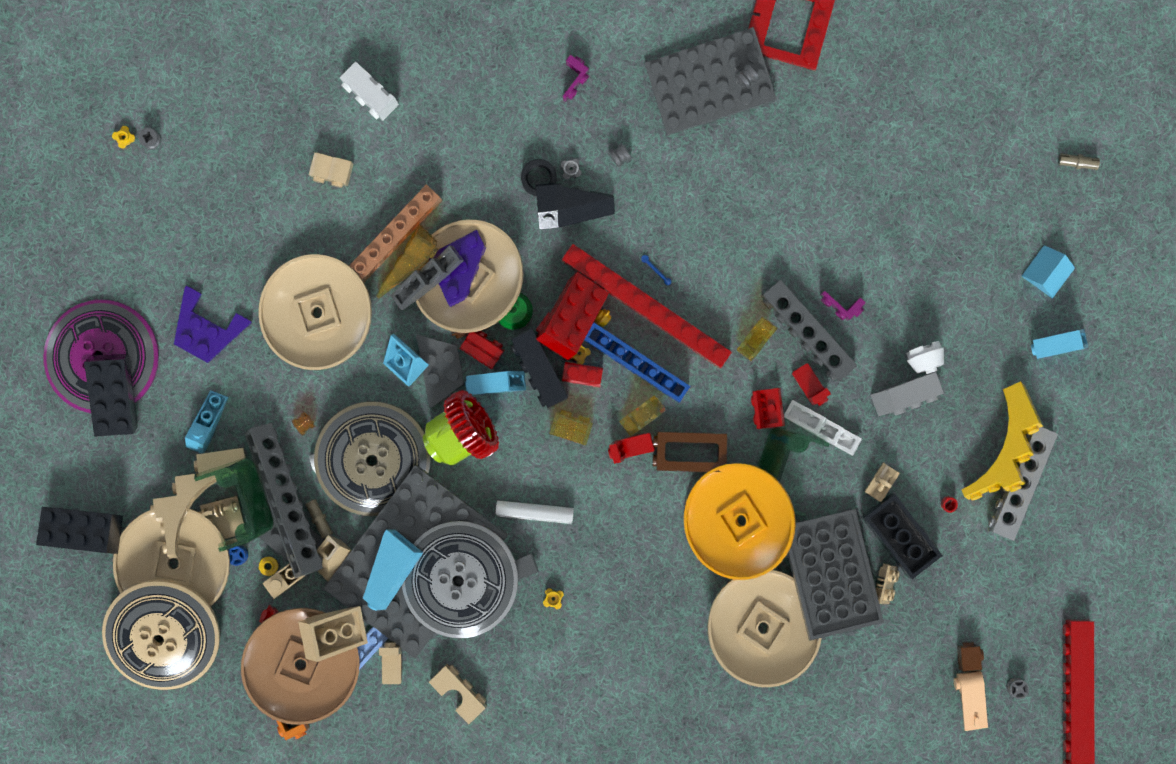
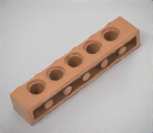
M426 184L349 265L361 277L364 283L439 205L442 199Z

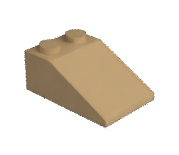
M360 606L319 614L298 621L305 657L308 660L318 662L368 643Z

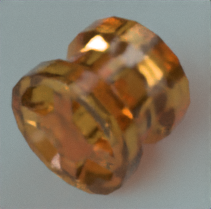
M302 412L299 418L292 420L293 425L302 436L307 433L308 429L316 427L306 412Z

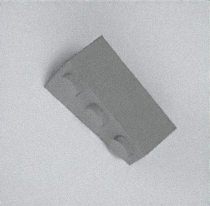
M936 372L887 390L871 394V398L878 416L893 412L895 415L906 412L905 408L907 407L914 409L922 406L921 402L925 400L927 403L938 400L937 396L944 393Z

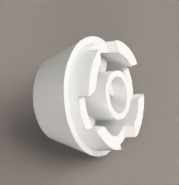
M939 341L932 342V345L917 347L906 353L908 357L907 362L917 374L923 372L930 374L938 371L937 367L944 365V348L941 347Z

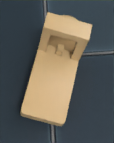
M385 642L384 645L379 647V656H382V684H401L402 648L396 645V642Z

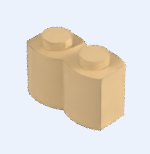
M314 153L309 175L313 177L315 182L324 183V181H330L332 186L342 188L343 185L348 186L353 163L348 160Z

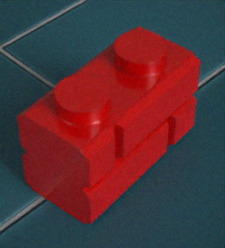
M481 330L470 332L459 349L493 370L505 352L502 349L504 345L495 339L492 342L486 339L487 334Z
M565 362L562 382L600 388L603 368Z

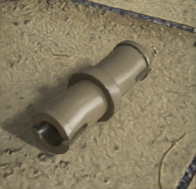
M1060 153L1058 165L1071 166L1079 170L1081 168L1098 170L1100 158L1084 157L1083 154L1076 156Z
M314 499L306 503L305 506L313 519L311 521L316 525L321 538L324 539L328 535H332L333 532L325 519L327 516L322 513L317 500Z

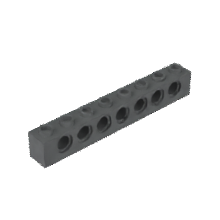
M272 423L250 428L244 435L294 577L296 579L317 572L323 568L322 558L317 553L316 541L311 536L309 521L303 513V504L298 499L296 485L292 482L290 476V468L284 460V451L278 443L277 431L273 428ZM263 442L268 445L269 449L263 446ZM269 460L274 462L275 467L270 465ZM276 478L281 481V485L277 484ZM282 496L287 498L288 503L282 500ZM289 514L294 517V522L289 519ZM295 532L300 535V540L296 538ZM301 551L306 552L307 558L302 556Z

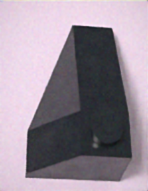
M557 183L536 185L539 230L560 228L615 214L613 195L595 191H582L576 187H563Z

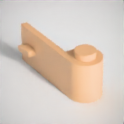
M979 670L957 674L956 678H954V687L961 694L964 730L988 728L985 685L982 672Z

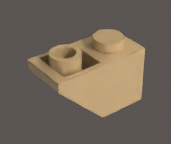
M328 535L317 549V553L322 558L323 567L318 572L329 581L352 550L342 540Z
M289 563L262 584L273 599H275L304 576L295 579Z

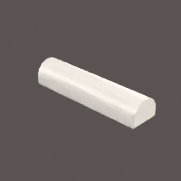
M497 500V517L567 524L573 522L574 508Z

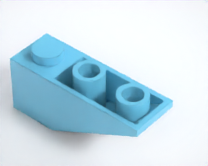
M210 390L185 436L186 448L201 454L205 453L228 397Z

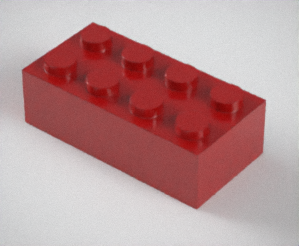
M576 272L566 283L536 340L569 360L579 351L609 292L579 272Z

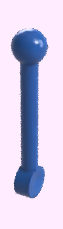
M643 255L641 261L647 263L664 280L665 285H671V279L666 278L649 261L647 255Z

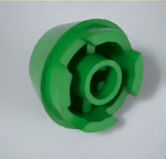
M520 293L512 309L498 322L503 327L511 330L523 328L529 323L533 314L531 301L527 296Z

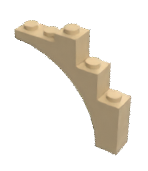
M244 448L196 454L197 460L194 461V469L198 473L176 476L175 483H172L173 494H177V496L153 499L154 505H150L152 517L155 516L158 522L164 521V523H160L162 535L165 534L166 542H163V552L170 559L178 558L180 528L193 502L205 489L218 480L235 473L247 471Z

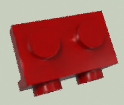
M781 389L753 391L751 403L755 409L753 420L757 429L785 426Z

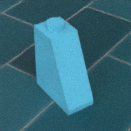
M1084 329L1033 340L1034 344H1031L1032 353L1037 356V359L1088 348Z
M504 371L466 376L465 387L468 393L472 395L526 390L524 371Z

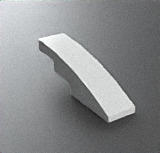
M792 400L784 414V418L852 456L862 441V438Z

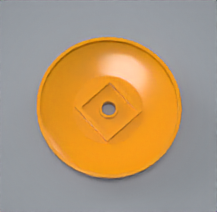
M733 463L714 468L696 482L687 498L684 509V529L688 543L699 561L709 570L722 577L734 580H748L765 575L783 561L793 543L796 525L791 499L785 488L774 476L757 466ZM740 515L746 518V524L744 526H741L738 523V517Z

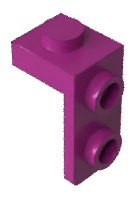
M570 55L566 60V65L578 73L579 76L563 95V101L565 102L568 99L572 100L578 92L576 88L579 84L584 85L589 78V68L584 65L585 62L578 56L574 58Z
M826 291L820 294L822 297L821 301L827 307L832 306L836 310L835 314L841 320L846 319L848 321L854 315L858 317L864 311L862 306L866 302L861 298H858L846 311Z

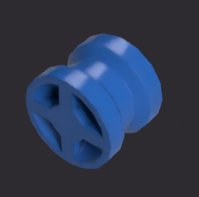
M234 546L228 550L231 565L237 566L247 561L248 551L245 547Z

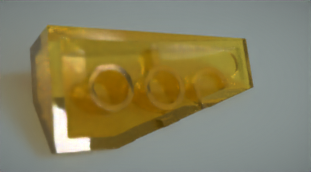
M420 224L406 243L404 254L399 255L394 264L395 268L389 271L376 295L377 298L380 299L425 264L429 257L433 258L437 253V240Z

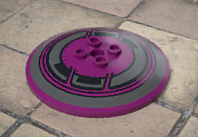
M111 300L87 301L66 311L52 326L45 342L43 354L45 373L56 394L75 409L91 413L84 361L89 356H94L97 351H101L103 355L129 354L134 401L136 403L140 400L153 383L159 363L157 340L148 322L131 307Z

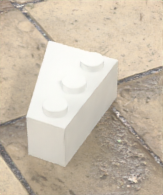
M356 61L340 77L343 82L341 86L348 93L352 91L356 95L355 99L362 106L366 104L370 108L368 112L376 120L380 118L383 121L399 105L395 97L391 93L389 94L380 83H377Z

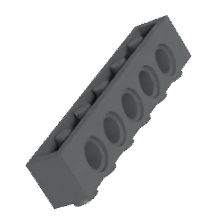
M781 280L761 296L764 299L762 303L769 310L772 308L777 313L775 315L777 320L781 324L785 322L789 327L788 332L794 338L798 337L802 341L800 344L806 352L811 351L815 356L813 358L820 367L823 365L828 370L826 374L831 380L841 381L858 366ZM778 299H784L787 302L785 309L778 307ZM791 313H797L799 315L800 319L798 323H793L791 321ZM805 327L811 328V337L804 336L803 329ZM818 341H821L825 344V349L823 352H820L816 349V343ZM831 355L836 356L838 359L836 366H832L829 363Z

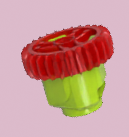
M461 390L450 395L445 400L444 412L426 423L423 443L430 456L439 463L455 465L470 455L483 459L493 454L499 447V437L497 436L492 419L488 416L489 413H486L485 407L483 408L476 397H473L468 391Z

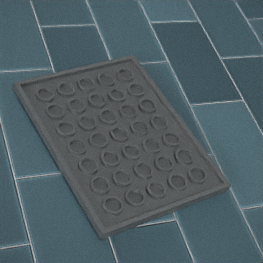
M415 465L325 585L324 589L348 608L360 606L362 617L365 621L391 641L396 642V645L416 659L435 632L421 624L412 614L405 601L402 586L386 610H372L363 599L386 529L398 531L412 544L431 528L452 521H468L480 524L492 530L503 541L507 538L508 534L418 465ZM456 575L453 578L455 585H463L464 580L461 576Z

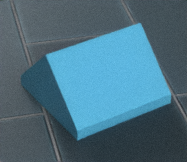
M1044 245L1022 274V277L1053 298L1075 267L1065 254Z
M395 334L390 336L383 364L407 386H410L429 364Z

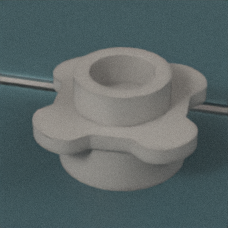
M578 159L562 161L561 167L563 168V177L565 179L573 176L580 177L581 170H579Z

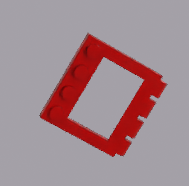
M756 0L753 13L760 16L752 15L749 28L754 27L763 57L815 71L835 0H807L814 2V7L800 55L764 45L776 0Z

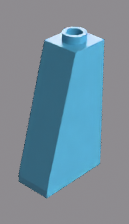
M386 529L363 596V599L368 603V607L375 611L386 610L423 554L420 549L396 530Z

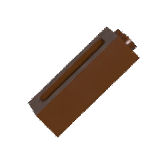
M657 432V436H653L654 447H657V453L653 455V467H656L657 471L709 472L714 468L727 464V434ZM667 442L718 444V459L715 463L666 461L665 444Z

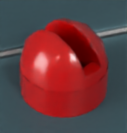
M944 497L941 500V507L944 511L951 513L957 509L958 502L953 497Z

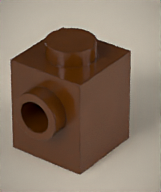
M973 641L962 642V645L957 646L958 667L960 670H982L981 661L984 660L983 649H980V646L974 644Z

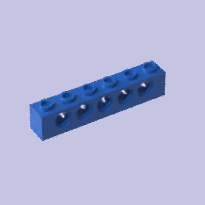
M593 322L584 341L680 403L690 388L688 384Z

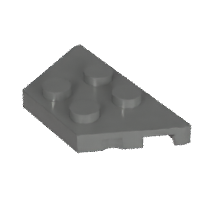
M417 335L420 357L429 364L423 371L429 408H433L456 389L464 385L458 346Z

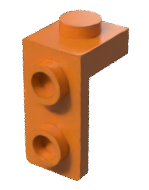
M276 721L278 733L285 740L294 736L296 739L306 735V731L310 728L308 724H301L289 729L286 723Z

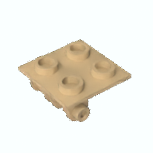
M237 496L200 505L201 511L199 513L209 518L218 527L224 539L246 534Z
M883 563V566L880 567L878 576L885 579H877L884 581V585L876 583V586L883 587V589L876 587L879 604H889L894 599L895 590H893L894 582L897 583L900 574L897 571V566Z

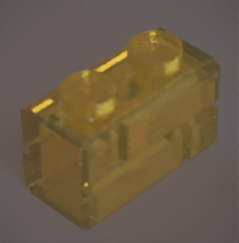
M561 410L560 413L556 412L549 434L586 445L593 423H590V418L579 415L577 419L571 417L572 413Z

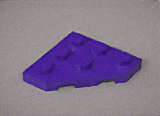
M478 230L427 255V259L430 261L432 258H437L448 246H454L464 260L439 283L450 307L462 302L469 296L472 281L478 272L481 257L485 253L486 246Z

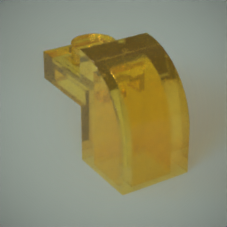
M761 317L736 351L752 361L777 330V327Z
M654 395L619 422L627 433L632 436L661 415L666 409Z

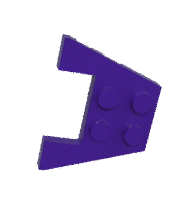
M186 285L174 345L209 363L232 340L239 336L244 329L250 326L252 321L236 313L227 330L219 327L193 312L202 294Z

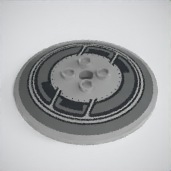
M452 521L431 528L415 541L414 545L423 554L402 584V590L410 611L421 624L429 630L446 637L469 638L489 631L502 621L511 609L516 597L518 571L509 547L496 533L477 523ZM459 575L463 578L464 583L462 586L454 584V576Z

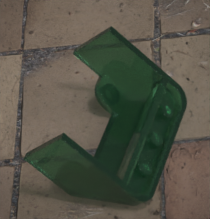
M775 427L768 433L757 467L767 471L780 482L790 450L801 453L808 448L810 442L823 447H829L830 443L798 432ZM794 509L795 514L806 516V513Z
M242 458L194 475L195 481L215 475L216 481L220 486L230 487L235 485L247 522L237 526L235 530L236 538L218 544L219 552L248 543L273 528V518L255 464L251 459Z

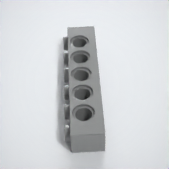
M1040 427L1039 431L1034 434H1025L1031 449L1035 441L1039 443L1038 451L1035 452L1032 449L1034 455L1030 457L1032 462L1030 469L1025 467V462H1017L1025 484L1021 489L1014 492L1002 489L1004 494L1002 499L999 498L996 502L995 508L997 511L995 516H991L988 522L990 527L988 531L1014 541L1058 435L1043 427ZM1013 494H1015L1018 499L1017 503L1014 505H1012L1010 502V497ZM1008 512L1010 514V520L1005 523L1003 521V515L1004 513Z

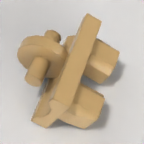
M882 463L864 492L882 502L900 473L887 464Z

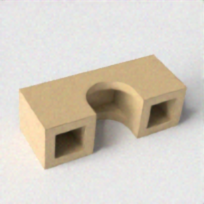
M446 664L430 679L429 683L441 696L449 690L459 691L463 701L455 711L470 724L486 708V699L480 693L476 695L473 692L471 683L467 679L462 680L458 676L459 671L453 665L449 666Z

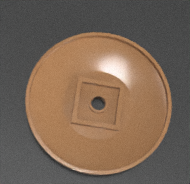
M293 608L278 612L263 621L254 630L245 645L241 660V677L245 691L252 703L262 713L276 721L301 725L323 720L345 704L356 686L360 667L357 647L318 662L308 660L305 657L298 621L324 614L325 612L311 608ZM297 660H304L306 666L303 669L296 668L295 662Z

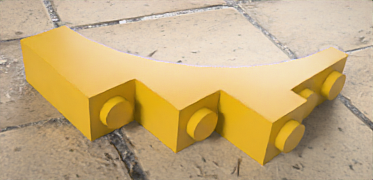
M1021 381L1003 389L1009 415L1005 443L997 460L990 469L976 482L961 490L964 497L968 500H977L988 491L989 493L998 491L1000 486L1006 491L1014 492L1021 489V485L1025 484L1017 462L1024 463L1034 455L1025 434H1034L1043 425L1029 393Z

